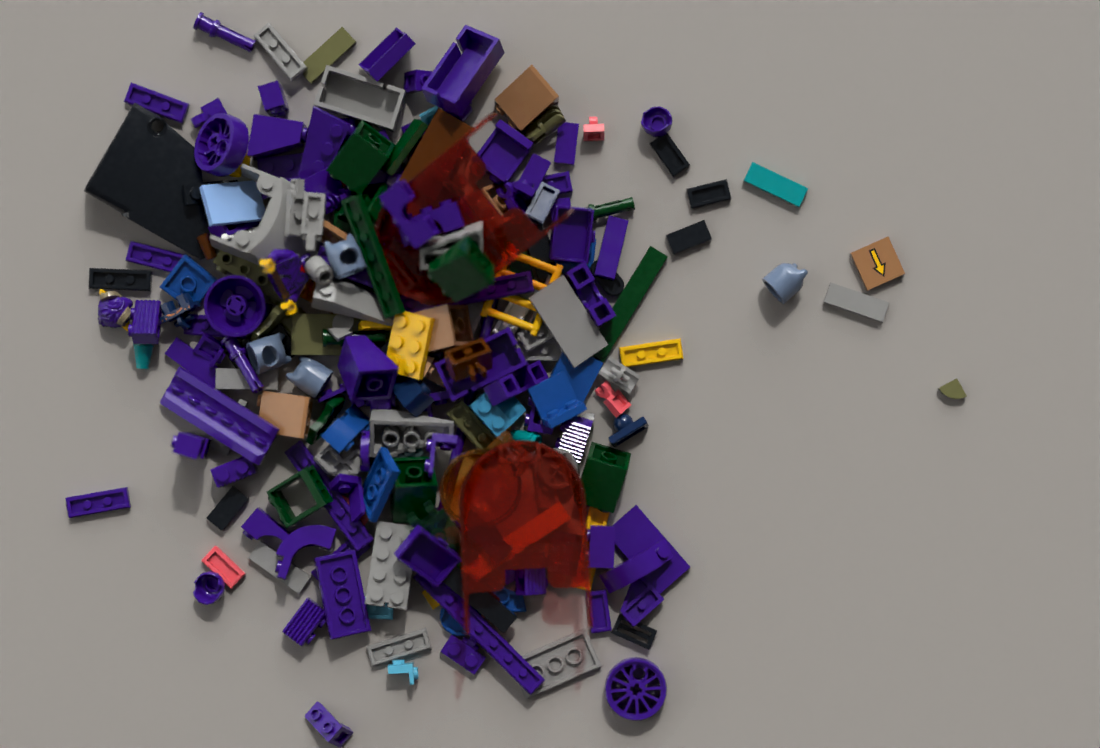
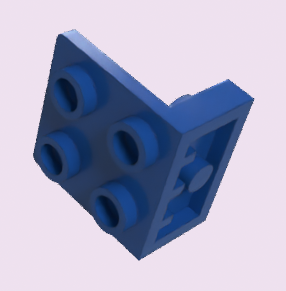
M564 371L528 388L544 426L548 428H553L587 410L585 403L577 399Z

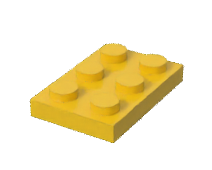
M408 311L394 316L386 356L398 366L399 375L423 380L435 321L434 318Z

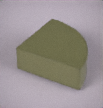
M957 378L938 388L943 395L949 398L961 399L967 397Z

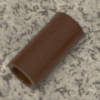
M208 233L197 237L206 260L217 256L215 248L211 246Z

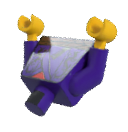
M274 249L265 260H260V265L263 266L262 272H266L276 294L283 300H286V303L281 304V309H287L286 315H292L296 313V302L310 279L305 270V264L312 256L307 253L299 258L292 250Z

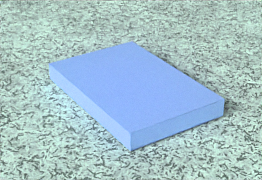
M256 181L208 184L199 187L210 227L259 222L264 216L266 210L261 193L257 189Z

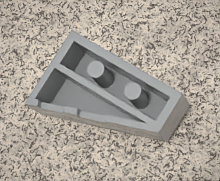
M483 220L434 236L420 245V270H428V265L467 235L484 253Z

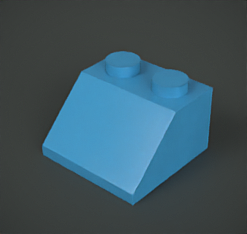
M486 392L468 406L495 437L502 434L526 411L515 396L492 406Z

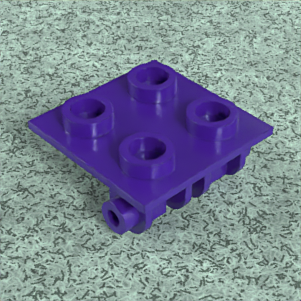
M328 167L304 179V191L327 195L325 215L341 207V201L352 196L349 189L343 188L340 180H335L330 176L329 172L326 171Z

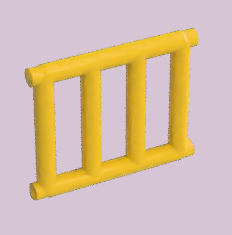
M507 245L495 277L516 274L506 270L510 258L552 273L549 284L561 276L564 266L558 264L554 266L514 251L512 246ZM533 280L534 289L538 291L547 286ZM519 296L501 298L537 312L530 300ZM494 300L484 302L480 316L493 317L530 331V334L534 337L537 336L543 322L538 313L532 324L492 309Z

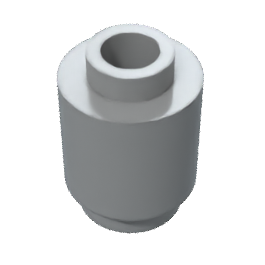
M313 256L306 262L305 270L316 283L325 285L332 280L333 270L321 256Z

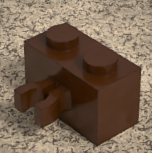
M483 338L445 351L446 370L454 382L468 377L474 382L476 381V374H481L483 378L487 377V370L493 368L492 351Z

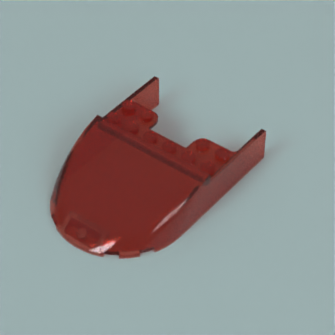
M496 112L488 115L407 183L416 195L407 206L408 214L412 213V216L421 214L420 209L429 206L435 209L440 207V202L451 199L452 202H458L465 222L464 226L483 220L484 254L494 264V276L575 211L571 208L545 230L540 231L520 208H511L501 216L475 184L485 175L486 165L469 144V139L498 115ZM382 207L374 229L398 292L407 298L410 297L427 305L455 303L451 298L448 299L443 294L442 288L437 283L434 284L429 279L428 270H420V246L416 249L410 245L404 246L398 227L393 222V216ZM433 220L437 228L440 230V232L435 236L443 234L444 231L441 224L438 221Z
M518 440L493 447V449L481 455L470 467L462 483L459 496L465 634L471 635L469 595L471 593L497 592L503 589L506 583L505 570L547 568L548 582L554 588L584 587L586 589L588 629H593L586 498L579 474L564 455L539 442Z

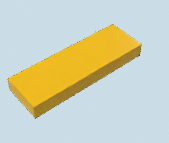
M681 338L619 347L621 363L626 367L684 359Z

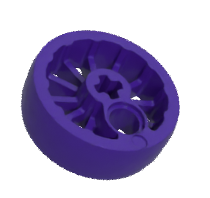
M217 113L207 119L201 127L195 142L194 157L198 167L209 174L220 177L228 176L236 171L241 165L248 149L249 132L246 124L239 118L226 113Z
M640 657L624 659L614 665L606 677V700L611 709L622 718L634 721L647 719L656 714L665 702L667 695L665 677L659 667L647 659ZM633 665L630 669L629 676L625 671L624 667ZM636 668H642L645 671L641 679H636L633 676V671ZM647 669H651L655 673L650 678H648ZM621 670L628 683L616 678L615 675ZM655 678L659 679V686H645ZM614 680L626 686V688L612 689V681ZM635 684H638L639 688H641V691H637L636 694H633V690L630 689V687H634ZM660 690V695L655 697L645 691ZM627 692L617 700L612 698V693ZM643 696L655 700L656 703L649 707ZM630 697L624 709L617 705L625 698ZM635 699L636 712H627L632 700ZM638 699L642 700L647 708L646 711L639 713Z

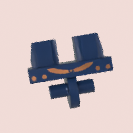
M188 292L176 297L180 306L177 309L173 300L160 305L164 315L159 318L162 324L177 319L174 322L176 328L181 326L186 330L191 327V320L194 319L193 314L187 315V313L201 307L199 301L193 302Z

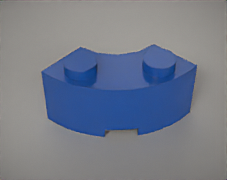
M352 405L321 437L339 453L343 450L347 452L355 444L353 440L360 434L362 435L361 432L363 430L369 431L370 418L357 408L356 405Z

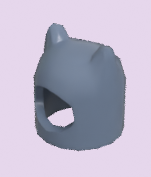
M348 234L344 241H339L335 244H331L328 241L324 243L327 259L333 270L335 280L352 276L367 268L361 250L351 234Z
M782 263L768 273L762 281L771 294L779 302L785 304L803 287L804 277L808 271L806 269L798 270L795 263Z
M284 333L266 336L246 344L250 364L257 375L276 369L292 360L291 356H286L285 348L282 344V340L285 337Z
M300 355V364L293 373H287L285 376L299 390L316 400L329 383L334 371L316 360Z

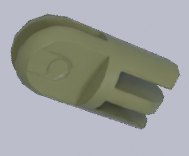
M553 105L525 130V137L534 144H538L565 123L566 119L559 107Z

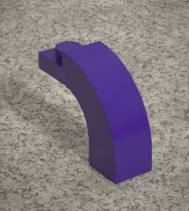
M309 525L290 533L282 541L276 552V556L283 558L282 561L278 560L275 572L278 573L277 577L286 580L293 557L299 550L305 547L316 546L330 551L336 529L324 525Z
M662 539L634 557L614 566V569L611 568L599 576L610 594L654 571L674 556L665 540Z

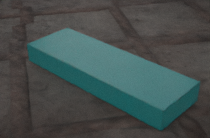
M754 162L751 163L743 180L797 207H800L808 190L807 187Z

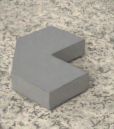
M328 445L313 459L327 475L337 476L341 473L357 476L362 472L360 465L363 464L359 448L355 449L343 460Z

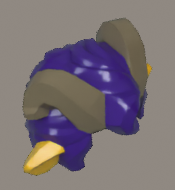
M100 289L98 305L99 324L103 327H123V329L128 331L131 314L130 308L133 306L132 300L122 297L116 291L105 292L103 289Z

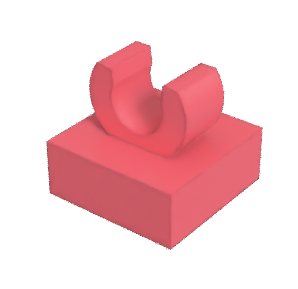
M589 117V124L583 125L584 141H604V124H598L597 117Z

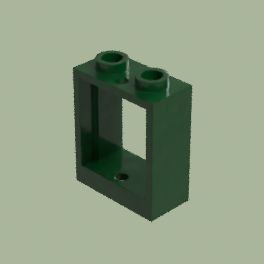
M314 465L302 469L266 492L269 502L276 508L279 519L286 528L295 525L334 501ZM302 478L317 504L300 515L295 516L281 490Z

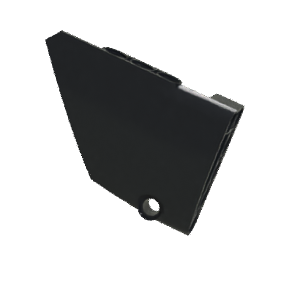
M134 103L88 181L84 192L121 212L124 217L200 260L205 258L197 240L198 236L208 233L210 236L204 204L185 206L182 185L203 182L202 171L194 157L195 147L170 127L162 117ZM154 121H161L164 127L161 131L156 132L152 129L151 126Z

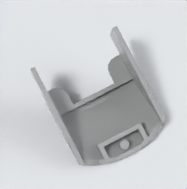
M242 164V176L256 181L259 192L271 197V200L256 234L241 230L234 234L231 242L211 235L209 238L211 246L259 266H262L260 265V260H265L274 249L292 250L299 258L307 253L312 257L316 256L320 245L324 246V243L321 241H317L316 252H310L306 250V240L285 236L287 191L290 189V182L282 177L278 178ZM329 213L326 214V215H325V218H324V220H326V221H328V222H329Z

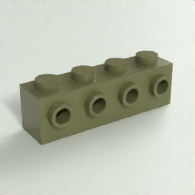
M219 251L213 261L217 265L216 269L225 275L230 272L233 275H240L251 279L260 287L263 293L270 296L269 301L277 306L285 301L276 294L266 272H262L264 269L262 266L228 252Z

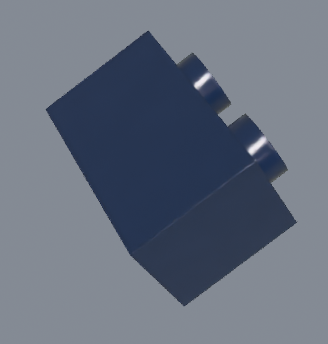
M398 375L393 392L403 406L417 418L434 402L430 395L432 391L424 382L421 383L423 380Z

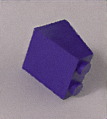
M254 114L247 156L252 160H257L304 148L308 128L304 122Z
M365 335L345 336L337 367L350 400L390 399L399 370L398 366Z

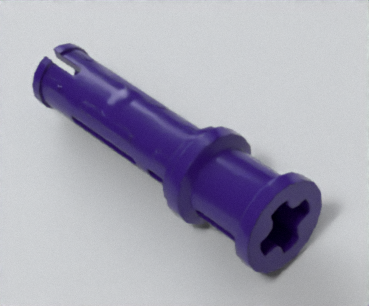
M202 12L199 13L195 20L193 29H200L208 33L210 37L215 38L217 36L250 53L255 46L254 44H256L255 40L221 25L219 20L214 21L204 16Z
M226 336L220 343L226 347L230 354V360L237 364L252 393H258L257 389L260 392L264 389V385L247 359L246 349L242 348L238 337Z

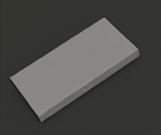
M564 275L528 298L573 368L608 345Z
M583 628L522 655L545 681L531 695L521 686L520 688L525 699H529L601 667L586 629Z

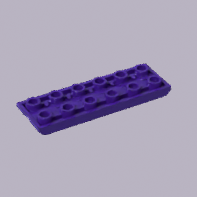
M180 366L160 401L163 406L257 465H261L280 430Z

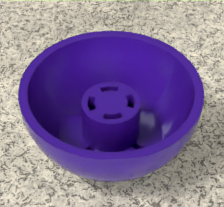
M229 275L218 279L210 286L204 299V312L210 325L219 333L231 337H240L253 332L262 322L266 311L265 297L260 287L251 279L240 275Z

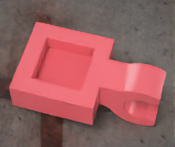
M607 381L595 390L599 397L606 399L603 403L616 418L631 406V403L618 389L615 392Z

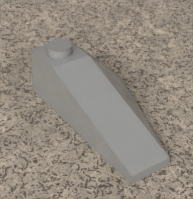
M333 275L332 280L328 284L316 283L312 308L388 326L393 325L394 316L385 319L376 294L347 278L335 280Z
M372 409L370 417V457H376L380 447L387 448L392 457H396L400 453L408 451L412 453L416 449L427 447V439H432V433L454 435V421L419 415L416 418L412 413L397 410Z

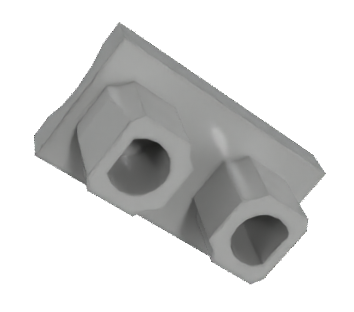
M610 356L598 373L629 394L641 377Z

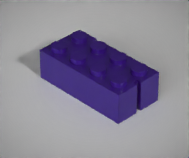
M468 25L463 27L456 37L457 43H452L421 88L427 102L440 108L445 107V110L460 117L505 53L499 38Z
M510 327L484 339L492 351L493 368L487 370V377L483 378L481 374H476V381L474 382L471 381L470 377L454 382L446 370L445 358L434 363L452 401L455 402L470 395V389L476 392L496 380L529 365L521 348L516 349V346L519 344Z

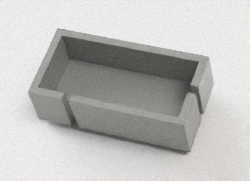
M326 65L321 84L326 87V90L319 87L314 102L316 107L340 116L353 118L359 122L363 120L369 125L395 132L407 95L406 90L387 85V91H385V85L382 82Z
M377 521L365 599L366 605L385 607L386 603H388L389 608L408 610L413 569L400 561L394 552L416 526Z

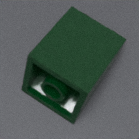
M361 120L326 171L329 172L333 179L343 182L351 192L361 194L387 161L395 144Z
M467 235L428 265V277L434 284L437 283L442 288L443 294L448 299L451 298L456 303L494 283V264Z
M591 442L574 501L585 507L598 508V510L604 513H614L628 470L631 453Z
M430 456L393 458L400 471L390 492V510L393 523L434 521L438 488L434 466L432 478H428V472H424L425 459L430 460Z

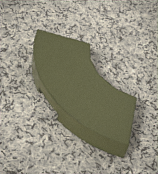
M281 304L272 309L268 317L252 332L250 340L255 341L266 337L286 317L287 309L282 310Z

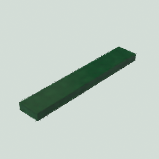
M362 194L342 200V206L356 243L367 265L366 269L385 319L406 312Z
M652 246L649 247L612 308L616 316L603 323L599 331L608 345L595 353L594 357L604 362L667 259V255Z

